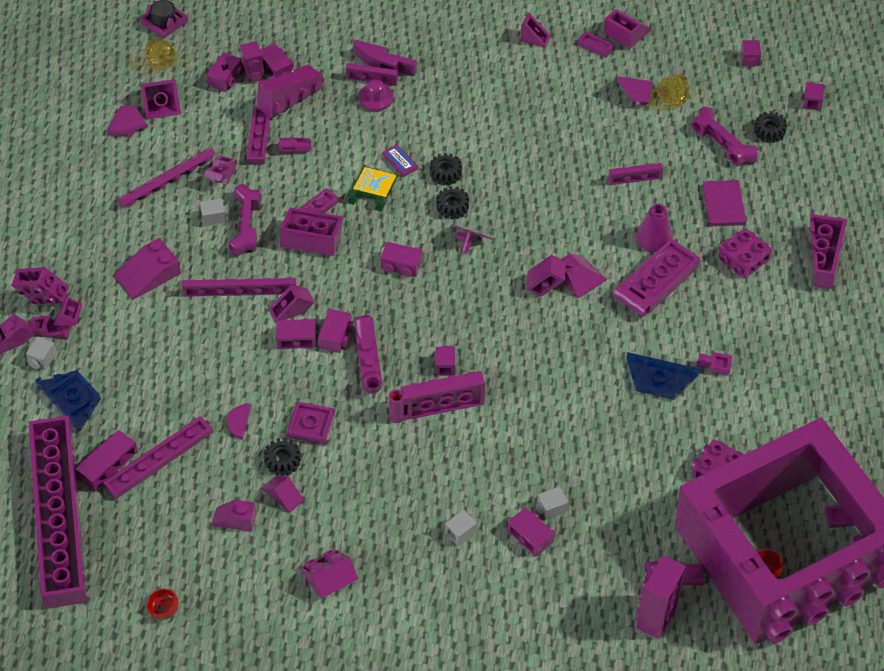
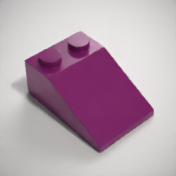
M159 237L144 245L114 274V277L134 300L180 275L181 269L179 260Z

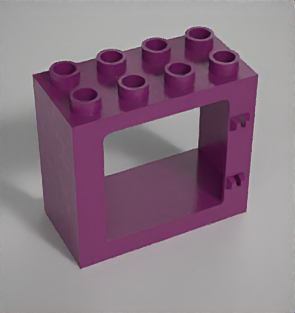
M822 417L680 486L674 527L699 563L703 565V569L755 644L767 638L772 644L779 643L793 632L791 626L803 620L808 625L816 624L829 613L828 607L838 602H841L844 607L854 604L864 595L863 589L873 584H876L880 589L884 588V497ZM818 476L838 504L844 507V512L846 511L849 514L850 519L854 521V525L865 538L785 579H777L733 518Z

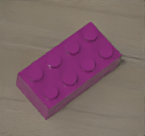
M662 555L659 562L655 561L650 570V573H652L650 578L646 577L641 586L642 592L639 597L641 601L637 607L639 611L635 618L638 621L637 629L660 639L678 606L686 569L685 565Z

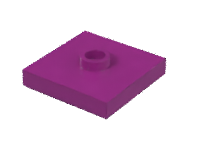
M297 401L286 436L325 445L335 415V409Z

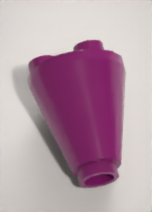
M659 203L652 205L636 233L638 244L647 252H657L666 242L673 239L667 210L664 205Z

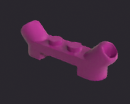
M701 107L698 110V117L691 121L692 129L701 137L708 134L728 151L727 159L736 167L743 163L757 162V146L743 145L735 136L731 135L713 119L714 113L712 108Z
M240 184L234 189V198L243 205V207H240V218H242V221H239L238 230L241 233L228 243L230 252L235 256H240L247 250L256 251L257 232L256 228H251L252 211L260 210L261 192L260 190H251L245 184Z
M359 316L354 319L362 387L365 392L374 394L379 392L382 386L374 320L371 316Z

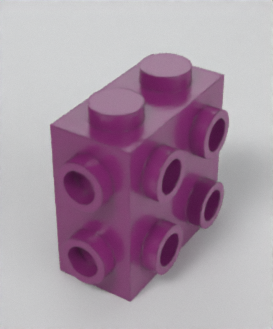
M744 228L740 232H735L731 239L727 242L724 241L719 246L718 258L724 265L730 266L737 275H741L746 279L771 259L773 248L768 243L763 242L753 232Z
M46 267L17 269L11 284L20 295L25 296L30 300V303L37 306L41 304L54 305L55 303H63L69 289L66 283Z
M713 439L709 445L706 444L703 447L701 457L693 461L691 477L698 478L744 454L731 449L723 442Z

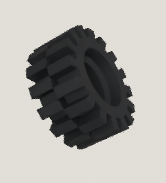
M766 111L763 114H759V117L757 116L754 133L757 138L760 137L761 141L766 139L767 143H769V140L775 143V140L779 142L780 139L784 138L787 120L786 118L783 119L782 114L778 116V112L772 114L773 111H769V114H767ZM765 125H773L777 129H768Z
M440 153L438 158L434 156L433 160L430 161V177H432L433 181L436 180L437 184L442 182V185H445V183L451 185V182L455 184L457 180H460V176H462V163L456 155L453 157L451 153L449 156H447V153H444V156H441ZM441 167L452 168V170L448 172H443L439 169Z
M449 186V190L443 188V191L439 192L437 195V211L441 216L444 214V218L447 219L450 216V219L453 220V217L460 219V215L464 217L465 213L467 214L469 196L467 192H464V189L461 188L459 190V187L453 189V186ZM456 200L460 204L451 206L446 204V202Z
M277 438L276 443L272 440L270 442L271 446L267 444L266 450L264 449L266 468H269L271 473L274 471L275 475H278L279 472L281 476H285V472L288 475L292 474L291 470L295 472L301 461L298 445L296 443L293 444L291 439L287 442V438H283V441ZM280 452L290 455V458L286 461L275 460V456Z

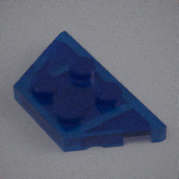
M627 352L626 360L635 390L638 392L675 400L700 373L699 368Z
M78 370L66 374H56L51 379H35L36 385L64 416L69 415L71 424L78 432L81 431L101 400L100 394Z

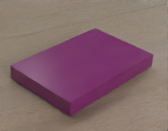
M739 180L703 181L702 186L709 227L746 225Z

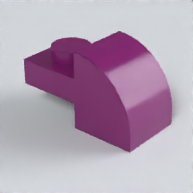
M222 155L218 156L213 160V166L205 170V177L210 178L213 182L228 184L235 171L237 160Z

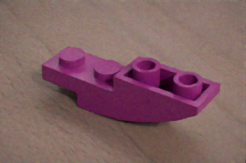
M354 39V53L369 66L398 70L400 73L415 76L417 60L389 54L386 47Z

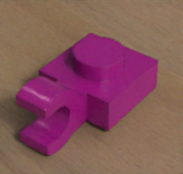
M713 352L712 356L700 353L696 366L710 367L709 372L729 376L732 356Z

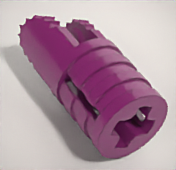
M279 138L280 154L309 152L312 148L310 138Z

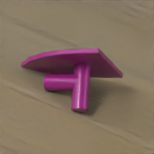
M451 224L452 227L467 232L466 235L459 232L455 235L457 240L464 242L461 249L462 252L468 253L474 234L490 240L493 239Z

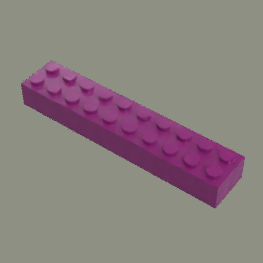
M68 415L28 421L41 598L45 609L88 602L73 431Z

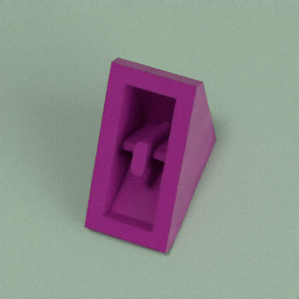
M527 13L521 25V41L545 48L551 35L530 13Z
M275 476L261 488L289 513L304 501L291 479L287 476Z

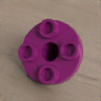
M374 79L360 90L359 102L367 110L380 112L392 104L393 92L382 81Z

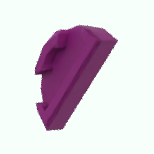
M242 404L235 407L227 417V427L236 438L243 440L251 404Z

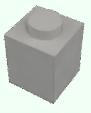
M221 198L200 202L204 226L226 223L225 216H228L227 205H223Z
M37 337L26 353L29 365L34 369L41 368L46 370L57 354L55 343Z
M559 486L538 494L535 506L538 514H543L545 520L568 512L569 502Z
M463 510L445 523V533L457 546H460L477 533V520L473 515H469Z

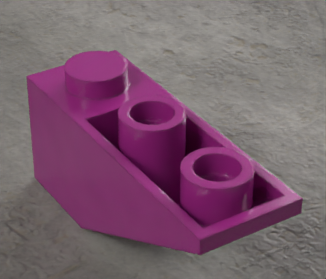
M12 314L0 325V354L23 345L34 336L26 320Z

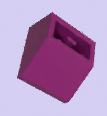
M617 9L605 18L604 33L628 48H632L651 31V28Z
M334 549L326 551L317 560L311 559L307 561L305 566L300 568L316 595L321 598L358 580L350 557Z

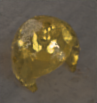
M151 38L145 47L146 59L152 67L165 70L175 64L178 54L168 41Z
M684 74L666 77L658 82L656 87L659 99L668 107L682 106L689 98V85Z

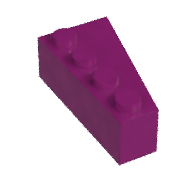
M305 65L293 69L291 73L283 72L279 77L271 76L267 81L259 80L257 108L270 118H273L301 100L306 99L314 92L319 91L322 87L323 75L310 65Z
M810 214L809 228L814 286L833 289L845 241L847 219Z

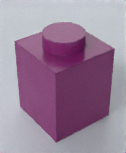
M742 40L740 50L742 66H759L761 60L760 40Z
M806 82L803 108L821 110L824 84Z
M455 346L436 347V376L455 375Z

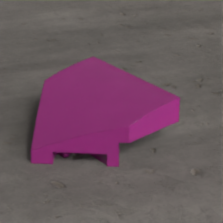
M120 106L107 132L113 136L127 134L130 138L135 131L141 130V128L146 129L149 126L136 107Z

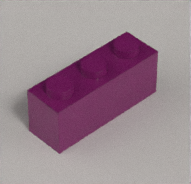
M120 430L116 431L100 447L95 448L87 459L78 464L75 469L78 479L96 491L103 485L104 481L113 476L138 453L136 442Z

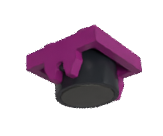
M154 0L152 5H147L146 14L140 18L141 24L163 39L188 21V16L176 9L174 4L168 0Z

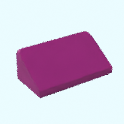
M66 296L64 302L59 306L53 325L75 326L82 303Z

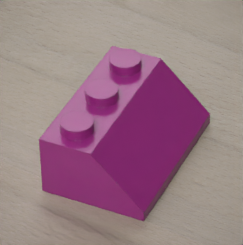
M290 207L280 228V247L334 256L339 244L343 216Z

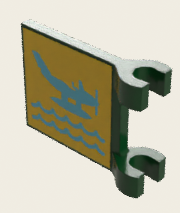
M364 166L355 185L348 192V197H350L348 203L355 205L358 195L375 199L377 204L375 210L382 212L398 175Z

